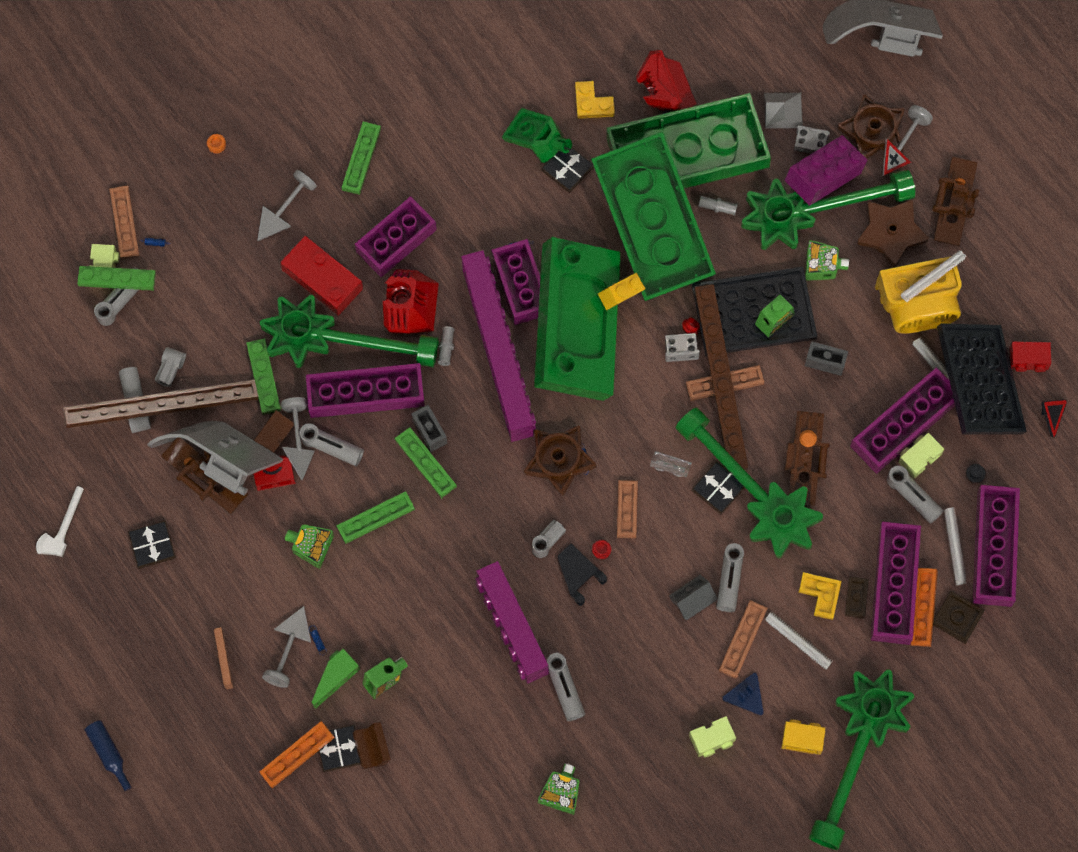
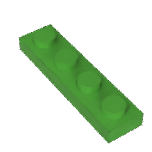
M367 122L362 123L343 181V191L360 195L381 126Z
M79 266L77 284L83 287L154 291L156 272L155 270Z
M264 338L247 342L262 414L274 413L276 410L281 411L271 362L267 352L266 340Z
M410 427L395 438L397 444L441 499L457 487L455 482Z
M405 491L336 526L345 544L414 511L415 508Z

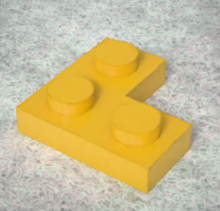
M594 81L575 82L578 119L614 117L613 97L595 98Z
M803 572L799 593L818 597L814 616L833 620L841 581Z

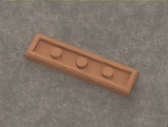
M127 185L110 188L120 257L125 259L140 256L129 187Z
M760 365L730 371L734 391L764 385ZM711 376L686 382L690 401L714 396Z
M749 601L719 668V672L737 679L766 614L767 607L754 601Z

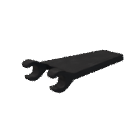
M570 544L557 556L570 596L579 606L585 603V598L577 590L592 576L601 585L607 582V576L592 564L574 545Z

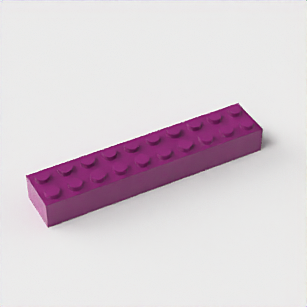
M483 250L461 256L463 274L510 440L514 442L533 437L536 421L534 413H530V399L528 395H525L526 386L524 378L520 374V364L516 360L515 347L510 339L511 334L509 326L506 325L503 307L501 308L499 291L496 290L494 274L491 273L489 257H485Z

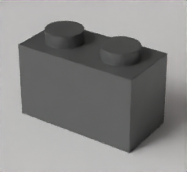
M811 341L805 366L842 376L848 351Z
M429 405L411 413L412 421L430 452L447 444V436Z

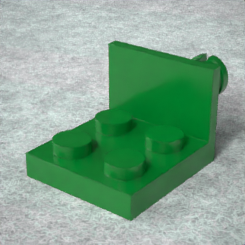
M524 108L519 110L502 135L506 142L532 149L541 163L550 160L558 151L568 153V149L572 148V141L564 138V134L552 117Z

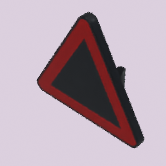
M1066 399L1042 401L1041 415H1045L1051 437L1056 436L1067 404Z

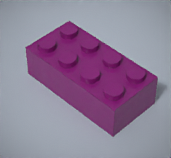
M841 135L791 166L785 182L811 206L860 175L867 159Z
M410 196L355 243L356 253L382 278L437 230L436 221Z
M528 239L492 249V260L514 325L537 319L541 277Z

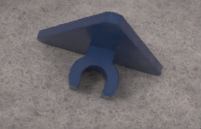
M757 673L751 674L722 698L727 703L762 716L764 713Z

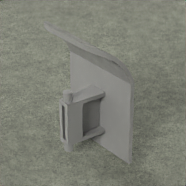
M885 0L847 1L836 7L827 16L823 24V33L828 44H835L847 34L870 25L881 26L879 40L872 39L871 46L878 47V50L912 57L914 55H922L923 49L917 48L921 35L940 39L943 37L933 10Z
M220 421L197 423L159 436L148 443L149 447L154 448L174 441L177 437L186 438L211 454L208 464L204 461L200 464L199 468L205 471L204 474L232 492H239L243 496L248 491L243 486L248 475L283 461L278 455L225 422Z

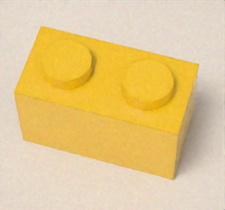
M635 273L598 293L604 307L608 310L645 290V287L638 274Z
M790 720L784 725L781 749L821 755L825 728L821 727V724L818 723L805 725L801 724L799 720Z

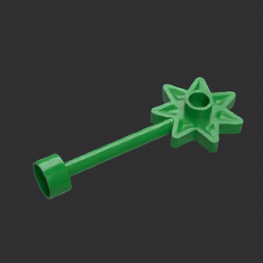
M908 169L890 174V183L820 199L809 206L807 203H804L805 201L796 192L786 194L780 180L774 179L768 195L753 191L747 193L746 201L753 212L742 219L741 227L747 230L760 231V247L762 250L768 249L778 239L791 249H796L798 245L797 230L814 226L815 218L810 214L892 194L896 202L914 199V181Z
M309 295L297 307L281 296L278 298L279 316L260 321L261 329L273 336L267 348L269 357L289 352L297 368L303 366L308 351L328 354L329 347L326 341L417 355L416 364L420 363L421 366L433 368L437 358L438 337L421 335L419 344L331 330L330 328L335 325L334 317L315 314L316 301L313 295Z
M698 407L690 410L683 416L675 429L687 441L697 437L758 501L749 502L747 505L748 511L759 521L750 533V540L752 542L771 540L775 557L778 559L782 558L791 543L810 550L812 548V541L807 529L820 523L823 520V514L805 507L808 494L807 487L802 486L787 496L776 482H771L768 495L705 429L710 420Z
M889 669L875 682H872L862 673L856 671L852 676L854 693L839 696L835 701L838 707L852 715L845 734L847 736L859 734L826 821L815 820L808 837L811 841L833 850H839L845 831L837 827L870 738L875 747L879 748L884 742L888 729L904 733L910 729V724L900 710L913 700L914 694L912 692L893 690L892 671Z

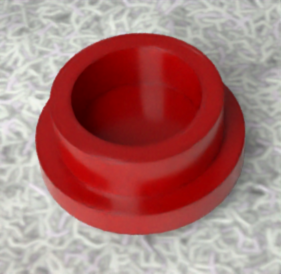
M690 317L682 322L683 330L686 334H697L699 332V323L694 318Z
M598 540L592 546V553L598 559H606L611 554V545L605 540Z

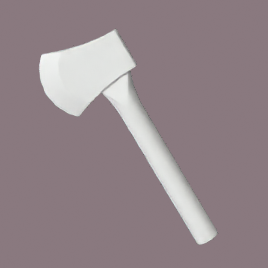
M76 487L55 538L45 533L38 539L36 544L38 554L63 556L67 546L64 543L65 535L83 493V488Z

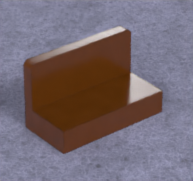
M276 410L253 441L274 453L294 426V423Z
M381 722L373 723L365 729L353 731L362 769L383 766L391 760Z

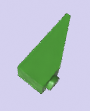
M344 649L340 652L337 650L330 656L331 660L328 661L312 700V705L315 709L360 670L359 665Z

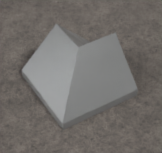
M764 93L765 129L797 128L799 125L802 126L801 93Z

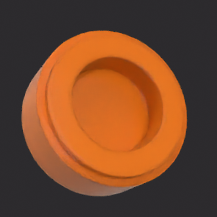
M220 134L211 135L207 140L208 149L212 153H221L226 148L225 138Z

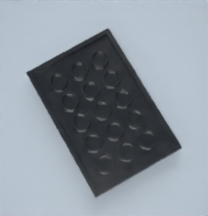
M803 267L692 284L705 356H707L694 290L695 287L714 284L727 353L815 340L818 337ZM778 295H782L793 306L794 315L768 338L755 323L760 312Z
M942 323L938 325L937 330L961 433H1026L1027 430L1001 325Z

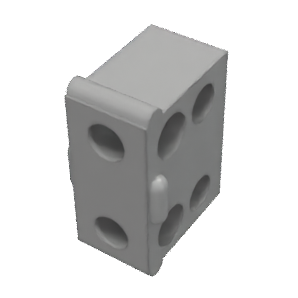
M800 125L797 126L794 151L814 153L826 145L830 132Z
M696 333L665 335L666 362L699 359L700 351L697 350Z

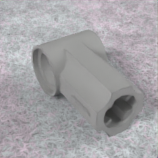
M167 347L162 355V364L156 375L155 382L165 387H171L178 369H181L185 362L186 353Z
M552 520L543 532L533 539L532 553L534 556L543 558L548 555L549 550L566 532L562 524ZM543 544L546 547L541 550L536 548V545Z

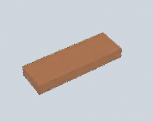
M618 480L617 538H636L638 481Z
M222 627L215 628L214 633L223 684L226 689H232L234 687Z

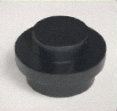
M972 464L966 470V477L972 483H980L985 478V469L979 464Z

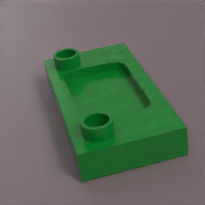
M750 93L606 128V138L610 151L663 132L683 188L770 168L771 156Z
M663 132L591 159L633 272L638 274L645 287V290L641 292L644 301L716 275Z
M551 237L542 244L535 388L601 401L613 395L618 305L606 310L598 293L619 282V251Z

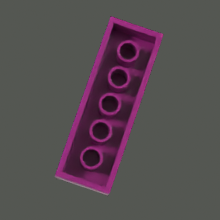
M420 363L306 375L310 418L425 407Z
M936 367L852 440L850 447L877 474L955 406L950 381Z
M981 485L977 491L972 601L974 604L1012 607L1015 603L1020 488Z
M882 522L880 525L870 641L910 645L913 640L921 526L891 522Z
M494 562L477 570V577L475 578L476 587L480 594L484 593L485 606L488 611L492 610V620L496 628L500 627L501 629L500 636L504 645H509V655L513 663L517 662L518 664L517 672L521 680L525 679L527 684L548 675L549 665L499 562Z

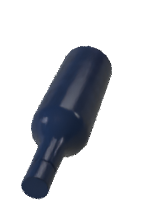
M99 720L90 724L84 731L105 769L116 775L124 791L131 789L132 787L123 772V758L103 722Z

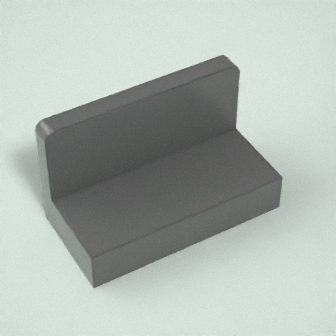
M701 574L669 595L671 602L679 608L685 620L690 619L717 600L709 581Z

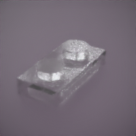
M655 451L650 466L659 471H667L675 476L687 478L692 462Z

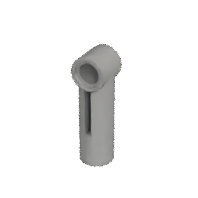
M115 288L103 302L95 306L94 313L98 322L105 326L111 325L115 321L116 315L138 290ZM109 311L107 316H101L102 312Z
M128 367L120 370L119 377L124 398L143 396L138 369L136 367ZM149 416L128 419L132 433L151 429Z
M305 424L300 429V438L306 447L316 448L354 466H358L364 449L318 429L314 424ZM310 432L315 434L314 437L310 439L305 437V435Z
M903 466L891 468L887 476L889 487L896 489L930 524L933 523L944 510L908 475L906 468ZM894 474L900 475V476L902 477V480H901V481L895 480V479L893 478V475H894Z
M736 543L729 544L724 552L716 606L718 610L724 612L736 611L744 556L742 546ZM736 552L739 557L733 559L729 556V553ZM731 566L734 567L731 588H727Z
M553 653L547 659L549 674L566 720L573 721L585 715L568 669L566 658L560 653ZM553 661H560L562 666L556 669L551 666V663ZM560 675H562L567 691L569 693L570 697L568 698L564 690L562 681L560 679Z

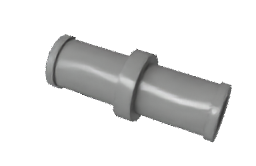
M701 195L698 207L715 210V213L723 212L735 216L737 204L721 201V198L713 199Z
M445 326L442 328L438 364L442 366L450 365L451 351L454 349L453 335L455 329L453 327Z

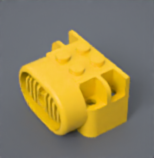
M949 257L885 269L879 272L875 290H879L881 304L890 313L896 332L909 334L935 329L941 323L951 324L959 319L961 311L957 296L962 284L957 265L941 276V278H937V281L935 280L932 285H928V288L926 287V289L924 288V290L920 291L921 293L917 294V296L911 297V300L908 302L900 296L903 291L909 289L918 280L935 270L936 267L944 263Z

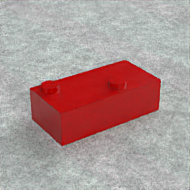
M306 236L280 262L283 272L338 316L363 290L362 281Z

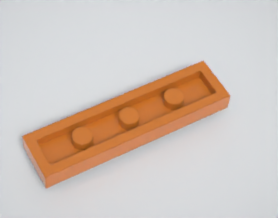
M918 568L912 646L931 647L937 569Z
M321 721L259 772L270 787L274 788L335 737Z

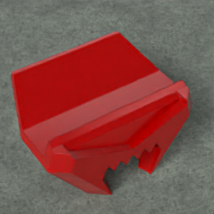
M662 50L650 51L636 75L638 83L642 82L649 91L650 96H643L646 103L655 110L668 112L696 106L697 103L681 63L666 58Z
M396 269L385 282L387 283L386 299L383 301L385 328L390 333L434 331L439 283L417 270Z

